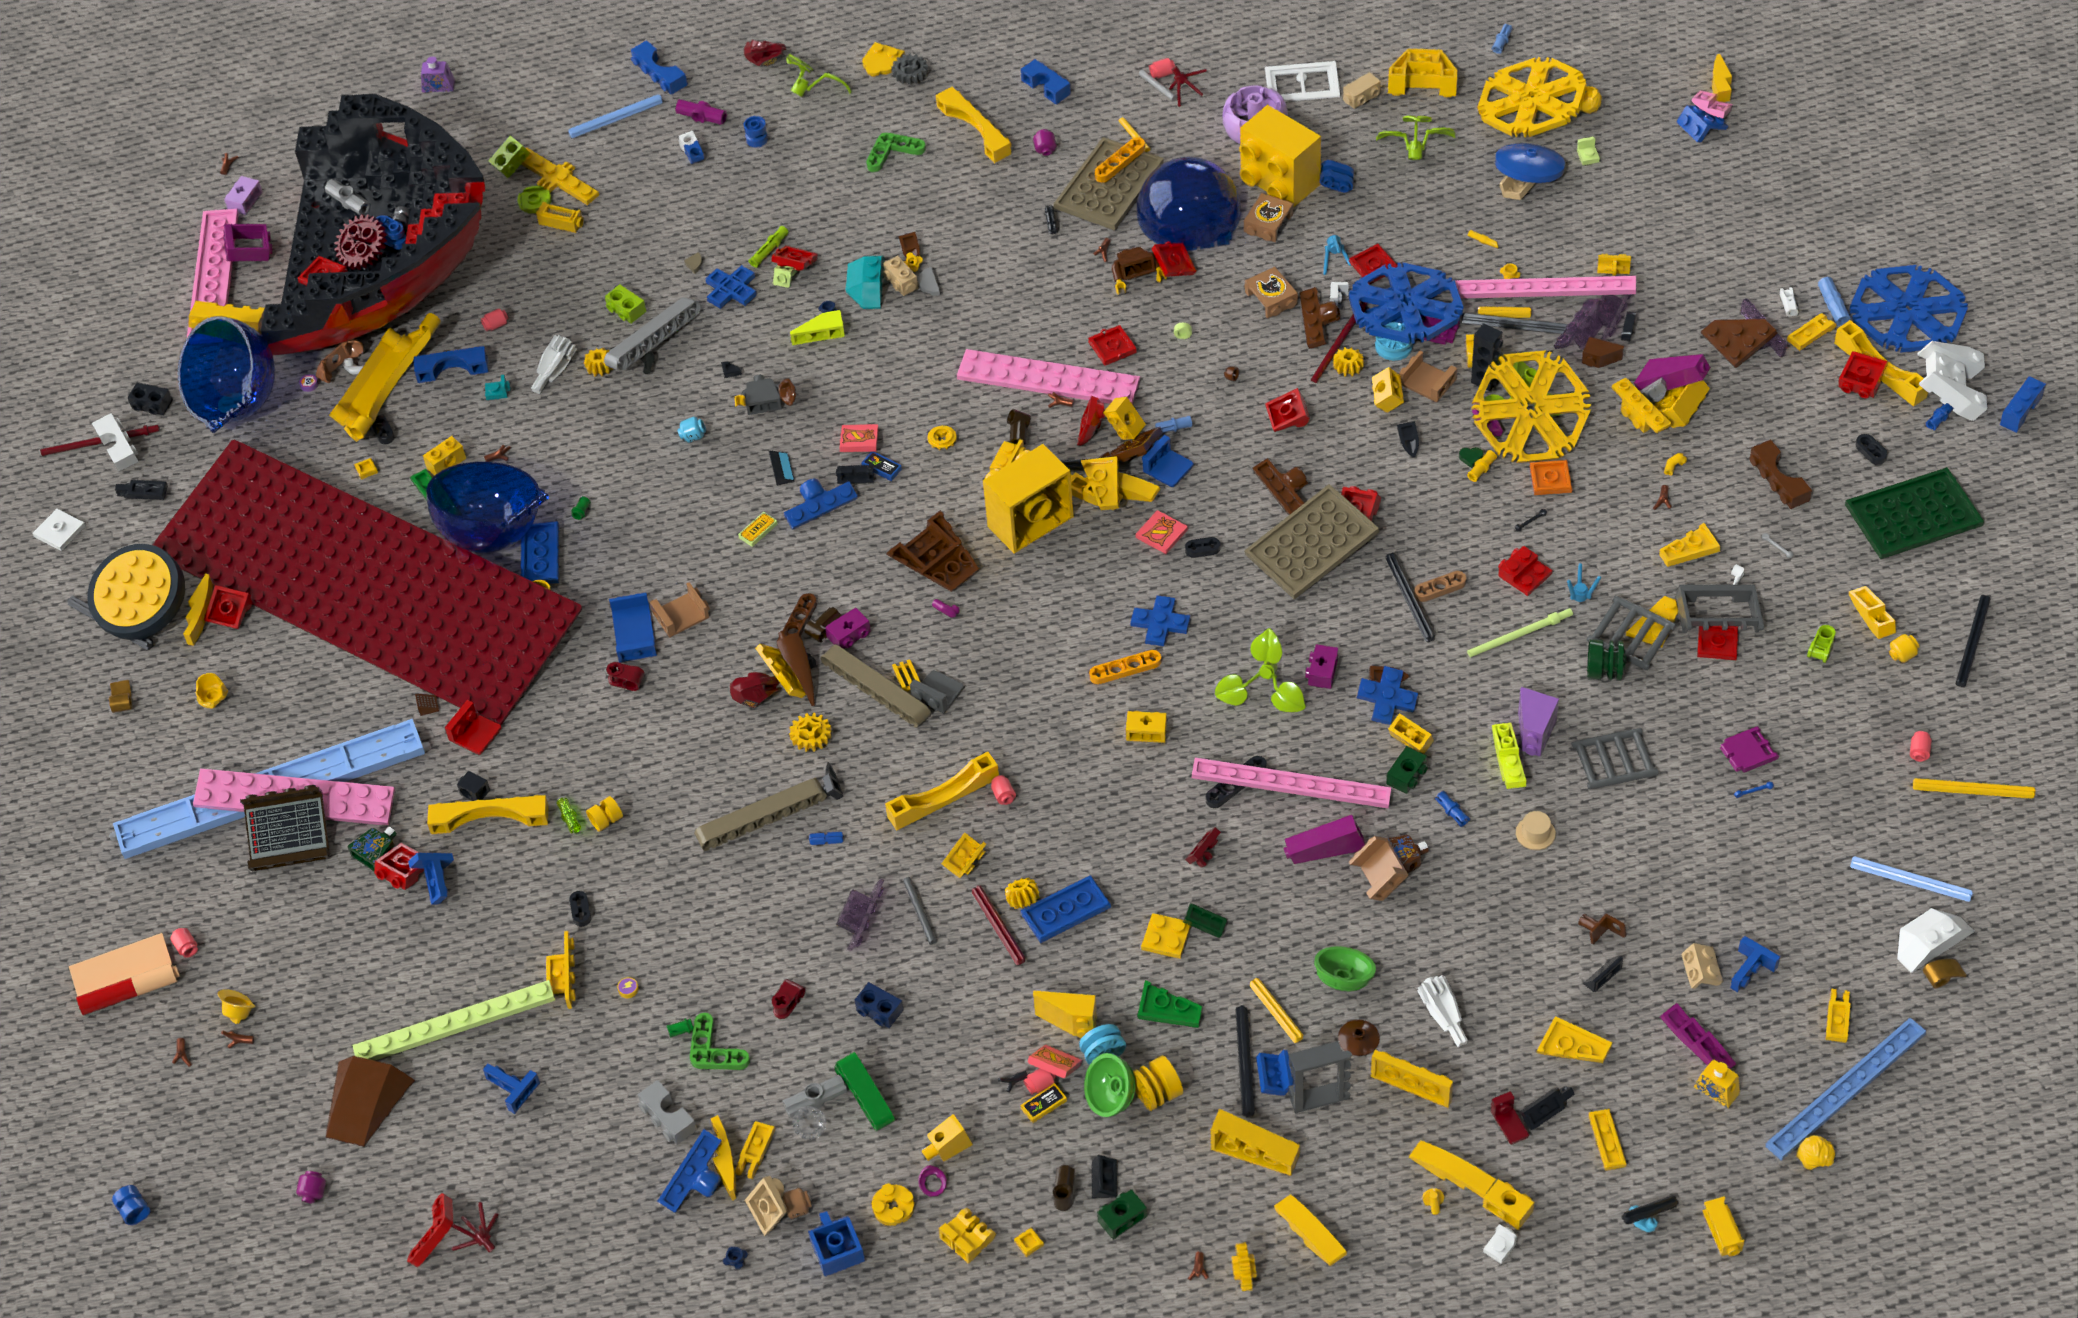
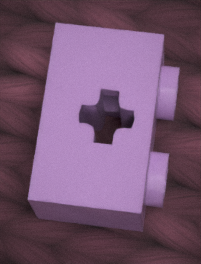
M241 176L224 199L227 208L237 209L238 213L246 215L262 193L259 181Z

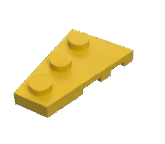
M1117 456L1081 460L1100 510L1119 509Z
M1705 523L1699 525V529L1693 532L1691 530L1686 533V537L1681 540L1676 539L1661 548L1659 555L1666 566L1669 567L1720 552V545Z
M1666 596L1661 598L1649 610L1673 623L1679 613L1676 600ZM1642 616L1626 631V636L1635 638L1647 618ZM1654 622L1642 641L1653 644L1664 626ZM1667 637L1665 638L1664 642H1663L1662 645L1660 646L1661 648H1663V645H1664V643H1665Z
M760 643L755 649L790 696L803 698L806 694L780 650Z
M1555 1016L1537 1049V1054L1603 1063L1612 1047V1042Z

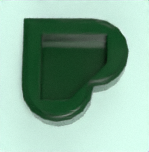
M1477 447L1472 449L1462 448L1459 451V459L1470 468H1473L1475 462L1483 457V450Z

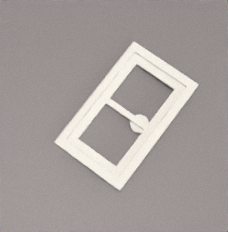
M1336 61L1265 67L1267 88L1273 89L1276 92V75L1297 74L1296 79L1298 82H1301L1302 93L1280 94L1285 102L1340 97ZM1327 71L1330 90L1305 92L1304 81H1306L1307 76L1304 73Z

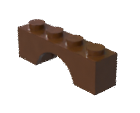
M1771 439L1752 447L1749 457L1751 464L1759 469L1761 477L1767 479L1771 489L1779 494L1783 504H1787L1790 509H1793L1810 501L1812 489L1802 477H1789L1777 469L1776 466L1779 464L1781 451Z

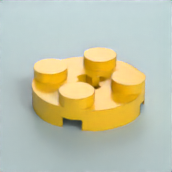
M885 1184L875 1193L872 1199V1210L876 1219L887 1226H895L896 1224L908 1221L914 1212L913 1194L907 1188L900 1185ZM896 1201L898 1207L889 1209V1203Z

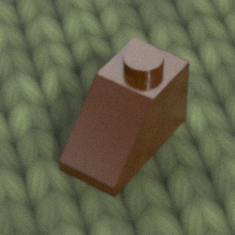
M1589 337L1583 350L1582 364L1601 368L1621 361L1623 359L1624 346Z

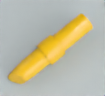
M1469 230L1467 236L1478 240L1482 244L1498 248L1497 241L1488 238L1484 234Z

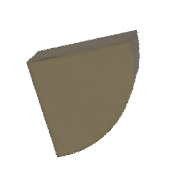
M697 252L685 259L684 262L695 274L700 270L702 258L700 253Z

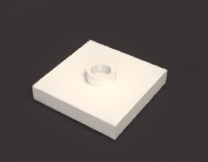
M56 509L33 532V536L62 551L81 532L85 524Z

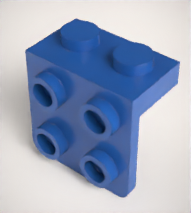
M1686 105L1676 121L1696 142H1702L1710 128L1722 130L1728 128L1723 118L1711 115L1696 105Z
M1166 435L1157 440L1153 447L1142 457L1143 472L1169 487L1176 486L1193 467L1191 460L1171 450L1170 437Z

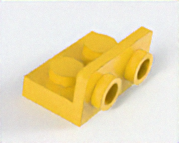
M1020 439L1017 444L1004 441L990 466V471L995 468L1002 469L1014 462L1016 457L1026 450L1024 441Z

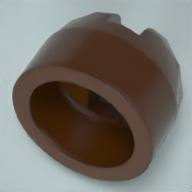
M1229 366L1225 369L1224 377L1229 381L1235 382L1239 376L1238 367Z

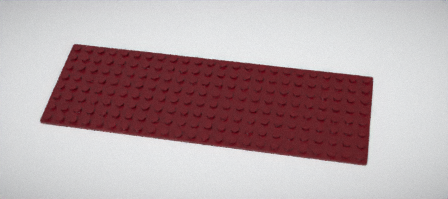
M231 440L152 544L170 554L183 571L200 579H203L205 574H209L214 586L249 593L252 605L459 708L469 700L474 703L478 715L500 725L506 720L582 611L580 604L237 440Z

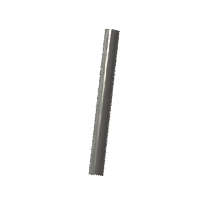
M906 877L903 882L930 945L935 944L937 940L910 877Z

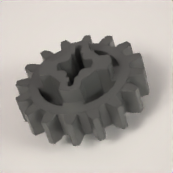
M911 53L908 56L903 54V58L897 57V61H893V66H891L893 78H896L897 82L902 80V84L905 82L911 84L912 81L917 83L918 79L922 81L923 76L926 77L928 72L927 61L923 60V56L918 58V54L914 56Z

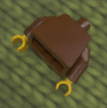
M1136 247L1124 249L1122 252L1117 253V260L1112 265L1114 281L1117 282L1115 285L1117 294H1119L1118 289L1120 288L1124 289L1126 293V284L1122 280H1129L1154 272L1155 270L1157 271L1156 280L1158 282H1161V276L1165 279L1167 278L1164 276L1153 252Z

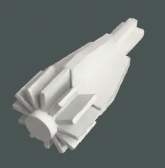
M554 335L546 347L537 369L539 376L531 387L533 392L540 394L548 381L552 382L568 365L577 350L568 338Z
M1441 975L1440 977L1435 976L1426 979L1417 990L1424 1005L1426 1004L1430 1014L1445 1032H1450L1457 1047L1467 1044L1468 1039L1460 1026L1462 1019L1458 1005L1445 976Z

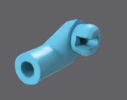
M1632 1206L1629 1210H1632L1640 1206ZM1645 1218L1634 1222L1635 1227L1645 1232H1653L1658 1225L1654 1218Z

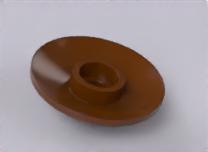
M1365 1020L1349 1021L1341 1027L1338 1033V1042L1344 1051H1350L1354 1056H1365L1372 1053L1380 1041L1377 1028Z

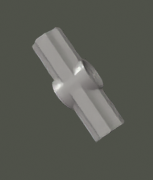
M332 179L327 182L325 191L340 201L344 208L352 209L359 215L363 214L365 216L369 213L370 202L356 194L351 186H344L337 180Z
M837 1075L820 1084L811 1083L806 1086L804 1091L784 1099L782 1102L788 1116L791 1118L811 1108L818 1109L822 1107L826 1101L846 1093L847 1089L842 1077Z

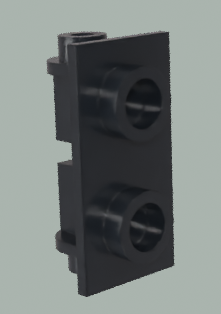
M874 465L837 466V484H844L846 482H850V484L874 483Z

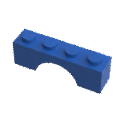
M647 40L631 49L633 64L635 66L638 65L644 74L650 75L653 82L659 83L664 91H668L672 95L688 86L686 74L677 66L662 67L656 64L658 61L657 49Z
M484 346L414 356V372L418 383L435 381L442 371L452 367L463 368L470 375L488 373V360Z

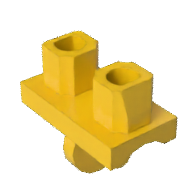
M1626 254L1598 255L1597 273L1612 274V276H1616V274H1630L1631 256Z

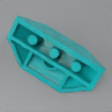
M884 255L864 256L848 264L846 293L862 309H881Z

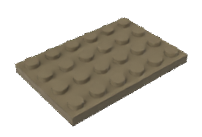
M1103 137L1054 202V209L1115 231L1163 165V158L1143 152L1109 181L1104 183L1098 182L1095 179V169L1124 146L1122 143ZM1125 153V154H1122V156H1123V157H1128V156H1130V154ZM1111 163V164H1110V166H1117V165H1118V163Z
M1328 484L1244 550L1250 560L1295 600L1377 535L1379 528Z

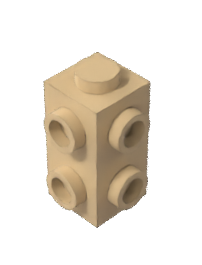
M1370 72L1343 87L1344 102L1354 109L1380 94L1381 81Z
M899 256L883 263V275L887 281L889 280L896 291H899L904 296L918 289L917 276Z

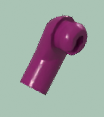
M935 599L932 602L933 608L950 618L956 617L960 612L957 605L950 607L939 599Z

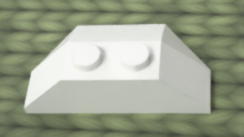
M1931 908L1900 929L1897 959L1913 973L1974 933V930L1960 916Z

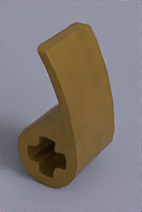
M129 680L110 683L112 696H109V704L112 713L131 710L132 700Z
M1955 959L1933 961L1922 970L1934 989L1946 985L1951 977L1967 976Z

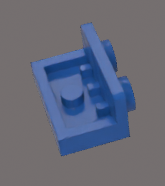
M1282 1050L1279 1055L1259 1053L1256 1056L1261 1093L1284 1096L1289 1091V1086L1294 1084V1078L1289 1067L1288 1050Z

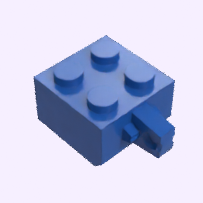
M827 1211L820 1213L822 1226L808 1231L824 1277L865 1262L863 1249L849 1216L831 1221Z

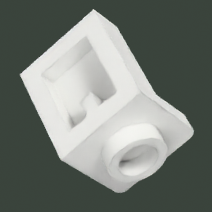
M1331 282L1330 301H1335L1337 303L1336 306H1338V303H1341L1342 296H1348L1349 283Z
M1499 1224L1496 1227L1495 1235L1484 1247L1483 1252L1502 1264L1515 1247L1517 1236L1513 1230Z

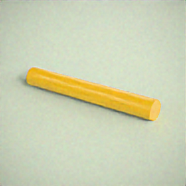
M1124 117L1119 119V123L1132 138L1140 137ZM1145 143L1144 152H1149L1151 148Z

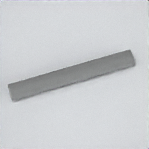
M1143 69L1139 71V75L1170 100L1173 101L1177 98L1174 93Z

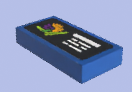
M870 452L861 462L862 465H874V473L890 481L902 470V465L876 452Z

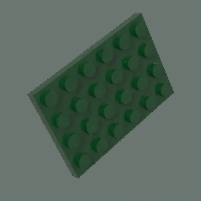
M1948 467L1845 501L1846 508L1880 560L1981 527L1984 524V520Z

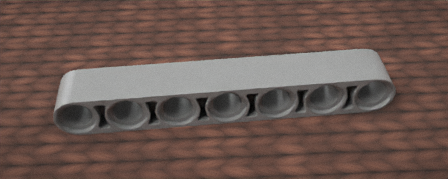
M686 297L680 298L605 355V365L618 371L625 370L696 317L701 309L700 303Z

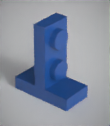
M416 853L408 861L410 868H424L431 905L440 904L448 897L443 869L454 861L452 853Z
M1744 936L1740 941L1738 952L1747 956L1748 959L1732 978L1730 988L1736 992L1741 987L1746 988L1751 980V974H1756L1761 965L1775 972L1779 965L1780 956Z
M488 1063L483 1068L487 1080L511 1093L505 1100L508 1111L514 1114L540 1084L537 1073L532 1070L520 1081L514 1075H507L499 1066L494 1067Z

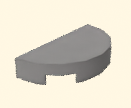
M932 268L924 269L918 277L920 290L930 293L932 296L940 295Z
M1661 377L1640 390V392L1649 401H1652L1651 403H1656L1665 397L1667 385Z

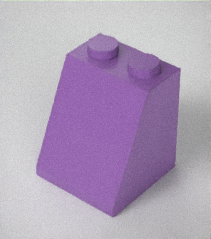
M1521 687L1518 708L1521 748L1528 755L1541 756L1557 721L1559 699Z

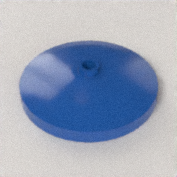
M1509 144L1500 148L1495 157V165L1504 175L1530 183L1554 181L1563 175L1565 161L1560 154L1552 149L1536 144Z

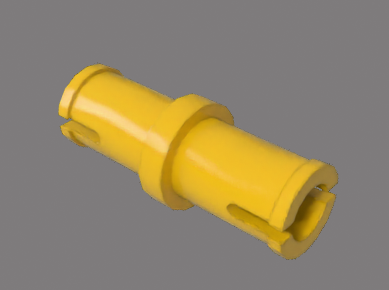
M1488 450L1481 459L1475 462L1472 470L1468 472V479L1476 482L1483 473L1489 470V466L1496 460L1497 455L1493 451Z

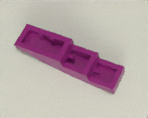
M1678 1003L1660 1016L1670 1030L1707 1066L1712 1060L1725 1063L1728 1069L1736 1065V1062L1710 1031L1706 1033L1694 1017L1690 1019Z

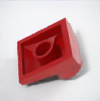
M1298 388L1265 403L1274 432L1291 426L1303 427L1310 420L1306 403Z
M1090 397L1082 415L1077 446L1084 445L1092 438L1096 429L1100 428L1102 418L1105 417L1103 412L1106 407H1104V403L1098 397Z
M215 585L204 621L239 629L245 612L252 606L251 595Z

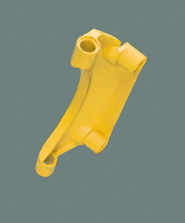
M428 313L420 324L419 329L409 333L407 336L405 334L401 336L392 328H389L343 397L329 414L332 419L344 427V430L356 442L364 438L376 420L381 406L393 387L412 363L414 356L420 353L440 325L441 320L435 314Z

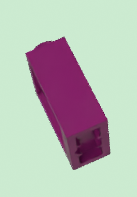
M224 224L223 238L226 261H269V254H272V244H269L271 234L270 231H267L266 224ZM233 239H261L262 247L234 248Z

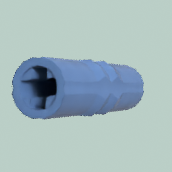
M1824 277L1819 280L1818 286L1836 325L1842 326L1851 318L1841 298V294L1838 292L1831 277Z

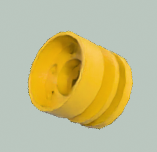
M1163 1055L1149 1063L1150 1070L1145 1066H1141L1139 1070L1135 1069L1133 1071L1136 1082L1135 1092L1149 1111L1156 1109L1157 1105L1162 1106L1164 1104V1097L1171 1101L1183 1094V1087L1178 1074L1170 1061Z

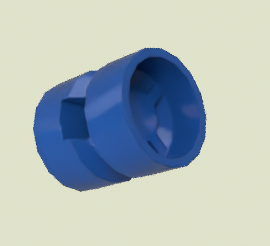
M760 116L747 118L744 121L747 144L755 148L764 146L768 141L765 120Z
M127 1185L120 1188L112 1197L113 1204L127 1225H136L150 1214L149 1206L135 1185Z

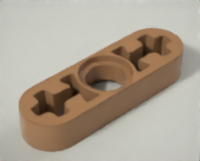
M1461 571L1445 574L1418 584L1415 587L1414 593L1420 602L1432 600L1464 588L1466 585V575ZM1437 584H1443L1445 588L1437 589L1435 586Z

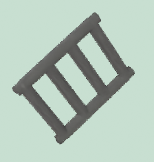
M1615 595L1613 598L1614 603L1593 635H1589L1586 641L1589 642V639H1599L1620 606L1629 609L1630 612L1611 639L1614 642V649H1617L1618 640H1621L1637 614L1647 618L1626 650V661L1648 671L1652 658L1669 632L1675 630L1677 625ZM1654 622L1664 626L1642 660L1633 656ZM1603 641L1604 648L1608 649L1609 643Z
M1641 728L1582 739L1571 743L1573 749H1576L1589 781L1587 782L1588 789L1659 775L1658 769L1653 767L1641 737ZM1634 738L1646 770L1634 771L1622 739ZM1615 742L1627 774L1615 775L1603 743ZM1596 746L1608 778L1596 780L1584 747Z

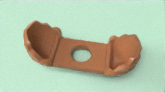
M353 339L342 342L321 360L316 371V377L326 383H330L332 378L331 372L342 364L344 359H354L363 354V344ZM338 354V361L336 363H333L332 359L334 355Z

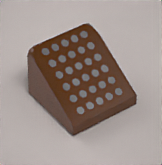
M415 694L420 716L439 712L436 695Z

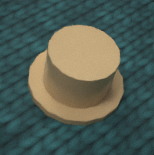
M1529 812L1516 827L1518 842L1530 850L1546 849L1555 840V828L1551 824L1549 817L1543 812Z

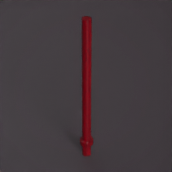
M1360 302L1361 310L1364 313L1368 303ZM1352 314L1311 378L1312 382H1318L1356 323L1354 314Z
M144 425L143 428L129 430L126 433L129 438L141 435L149 436L150 433L160 432L159 425ZM100 437L43 448L40 449L42 456L102 444Z

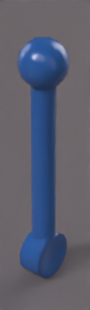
M1767 782L1766 785L1745 791L1738 790L1734 795L1738 798L1766 788L1772 789L1774 784Z

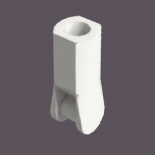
M1790 287L1788 290L1781 288L1780 297L1786 316H1797L1799 312L1793 288Z

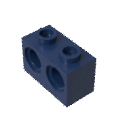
M870 982L866 984L855 998L856 1011L863 1017L868 1016L872 1018L879 1026L884 1025L890 1028L904 1011L901 999Z

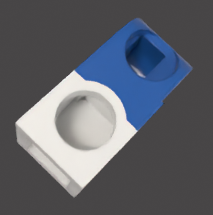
M690 131L679 135L680 147L685 155H687L690 163L693 164L704 160L702 149L694 132ZM686 138H691L690 141L684 142Z

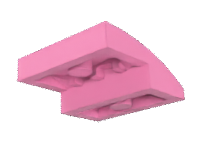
M1700 90L1692 98V102L1696 106L1716 117L1724 118L1732 109V104L1716 101L1717 94Z

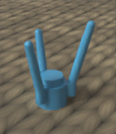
M1337 235L1328 237L1327 246H1325L1324 275L1327 274L1329 252L1333 254L1342 252L1348 265L1351 266L1340 237Z
M1579 563L1577 584L1573 587L1571 580H1567L1570 599L1577 602H1583L1587 598L1591 599L1601 576L1597 577L1588 591V587L1582 583V564Z

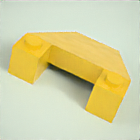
M1408 48L1389 68L1388 94L1394 96L1405 94L1406 87L1439 89V96L1446 98L1456 96L1457 69L1442 50Z

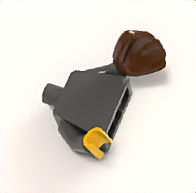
M758 374L754 376V381L747 383L746 389L742 391L741 395L734 397L735 407L738 405L746 406L748 415L781 410L780 398L785 404L792 406L796 399V388L788 378L782 380L780 385L774 384L771 378L764 379L763 375Z

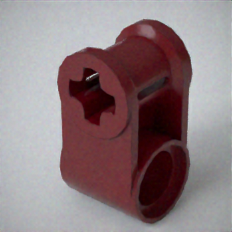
M612 662L606 667L607 674L609 675L608 683L611 686L630 691H637L645 675L642 668L619 662Z
M785 979L772 998L774 1016L778 1019L787 1018L796 1005L800 1003L801 1000L799 999L804 997L806 988L789 979Z

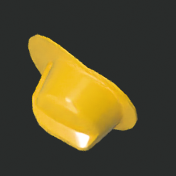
M223 989L217 993L222 1001V1014L229 1017L235 1024H239L241 1020L246 1019L251 1009L255 1008L251 1000L240 992Z

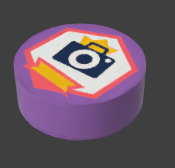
M311 374L303 376L299 381L301 389L306 392L313 391L318 387L317 378Z

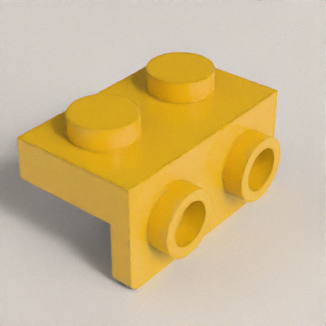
M964 833L941 864L959 878L964 874L968 875L975 867L972 864L974 860L977 859L979 861L986 852L983 850L986 843L983 841L979 844L968 834Z

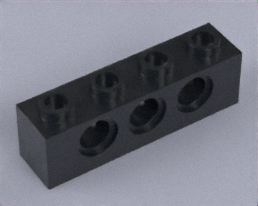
M1484 323L1474 334L1471 383L1480 386L1489 365L1491 367L1492 362L1497 366L1501 365L1499 357L1503 355L1501 352L1504 342L1502 340L1503 332ZM1490 380L1486 390L1491 391L1494 386L1497 387L1499 380Z

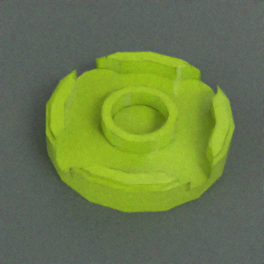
M542 186L527 187L517 197L519 208L526 213H536L543 201L551 204L552 200L549 190L543 189Z

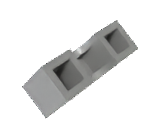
M658 1080L638 1093L639 1108L644 1114L648 1112L651 1115L652 1123L657 1128L660 1126L663 1129L662 1132L668 1141L673 1140L678 1145L697 1131L695 1121L683 1107L674 1113L664 1112L666 1107L672 1104L670 1093Z

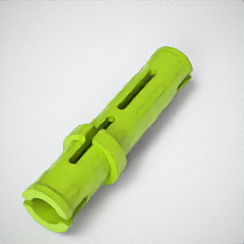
M780 226L748 260L749 264L757 268L775 247L780 246V242L789 234L788 229Z

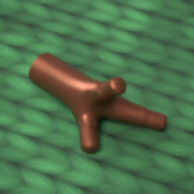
M225 153V158H222L223 165L220 174L226 175L231 163L239 157L235 156L228 159V153Z
M1105 238L1099 249L1093 253L1095 256L1102 253L1104 262H1107L1106 252L1111 242L1109 238Z
M1055 392L1048 394L1054 400L1048 405L1049 408L1054 405L1073 406L1074 400L1060 397Z
M502 445L497 451L485 455L486 463L495 459L508 461V458L503 456V454L510 450L511 447L505 448V445Z
M1667 485L1661 486L1660 497L1653 510H1656L1662 503H1665L1669 509L1672 508L1668 500L1669 487Z
M221 1031L222 1035L233 1040L228 1045V1048H232L238 1043L253 1044L254 1036L240 1035L233 1031Z
M178 1038L176 1055L172 1063L175 1064L181 1058L188 1067H191L192 1064L185 1053V1039Z
M1203 1252L1195 1253L1194 1269L1188 1277L1190 1281L1195 1276L1200 1277V1275L1205 1279L1209 1278L1203 1266Z

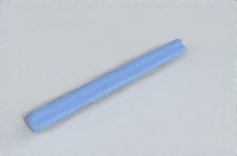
M657 94L577 125L568 130L571 138H575L663 103L662 98Z
M1856 856L1852 858L1850 867L1964 901H1970L1973 891Z

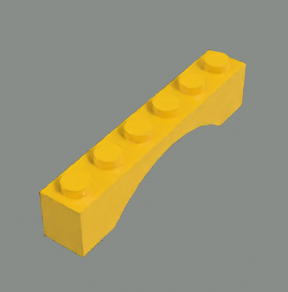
M950 87L936 95L937 107L946 116L962 119L973 125L981 133L984 139L985 154L994 163L1011 155L1012 144L1010 140L1005 138L1000 130L996 129L988 119H985L981 112L976 110L971 102L962 96L960 91Z
M1851 320L1837 328L1834 344L1849 356L1854 351L1887 361L1873 347L1864 331ZM1888 362V366L1881 378L1884 384L1913 407L1927 398L1928 392L1919 385V382L1924 379L1922 376L1915 372L1904 371Z
M986 752L970 760L959 773L938 787L919 794L901 795L885 803L887 818L897 831L991 783L995 777L999 776L998 764L990 753Z
M546 795L436 803L428 805L427 825L431 834L451 833L467 822L485 817L512 818L527 826L548 825L549 805Z

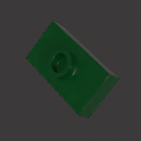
M1192 903L1189 904L1183 923L1218 938L1222 936L1227 922L1226 918Z

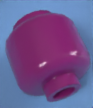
M1048 129L1037 131L1033 137L1036 152L1043 156L1051 155L1057 147L1055 135Z
M306 1171L305 1174L299 1176L296 1194L302 1198V1202L313 1204L315 1200L323 1198L326 1186L325 1178L322 1177L321 1173Z

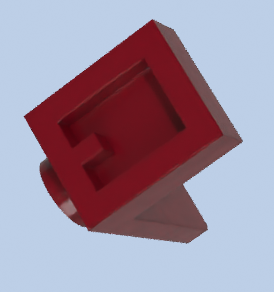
M1511 1091L1492 1099L1491 1113L1509 1144L1513 1145L1527 1139L1529 1134L1514 1110L1515 1097Z

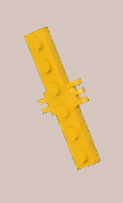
M526 148L530 154L522 162V165L542 177L537 181V186H542L543 189L549 190V192L559 187L586 205H589L599 196L597 190L572 175L575 166L570 165L568 162L556 166L539 154Z

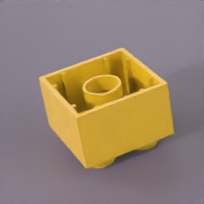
M1268 104L1240 127V177L1245 184L1251 187L1256 185L1265 190L1269 196L1293 203V208L1320 186V135Z
M1044 444L1032 451H1022L1014 462L1002 469L995 468L991 470L983 480L987 526L1014 554L1074 517L1070 470Z

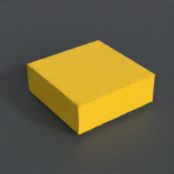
M372 458L354 464L361 480L378 473Z
M1032 1227L1014 1238V1242L1026 1257L1044 1246V1242Z

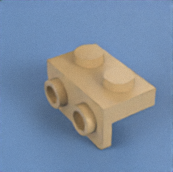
M1505 176L1500 182V188L1503 197L1521 200L1535 183L1519 181Z
M1693 943L1682 953L1691 988L1695 989L1701 983L1717 986L1723 982L1713 947Z

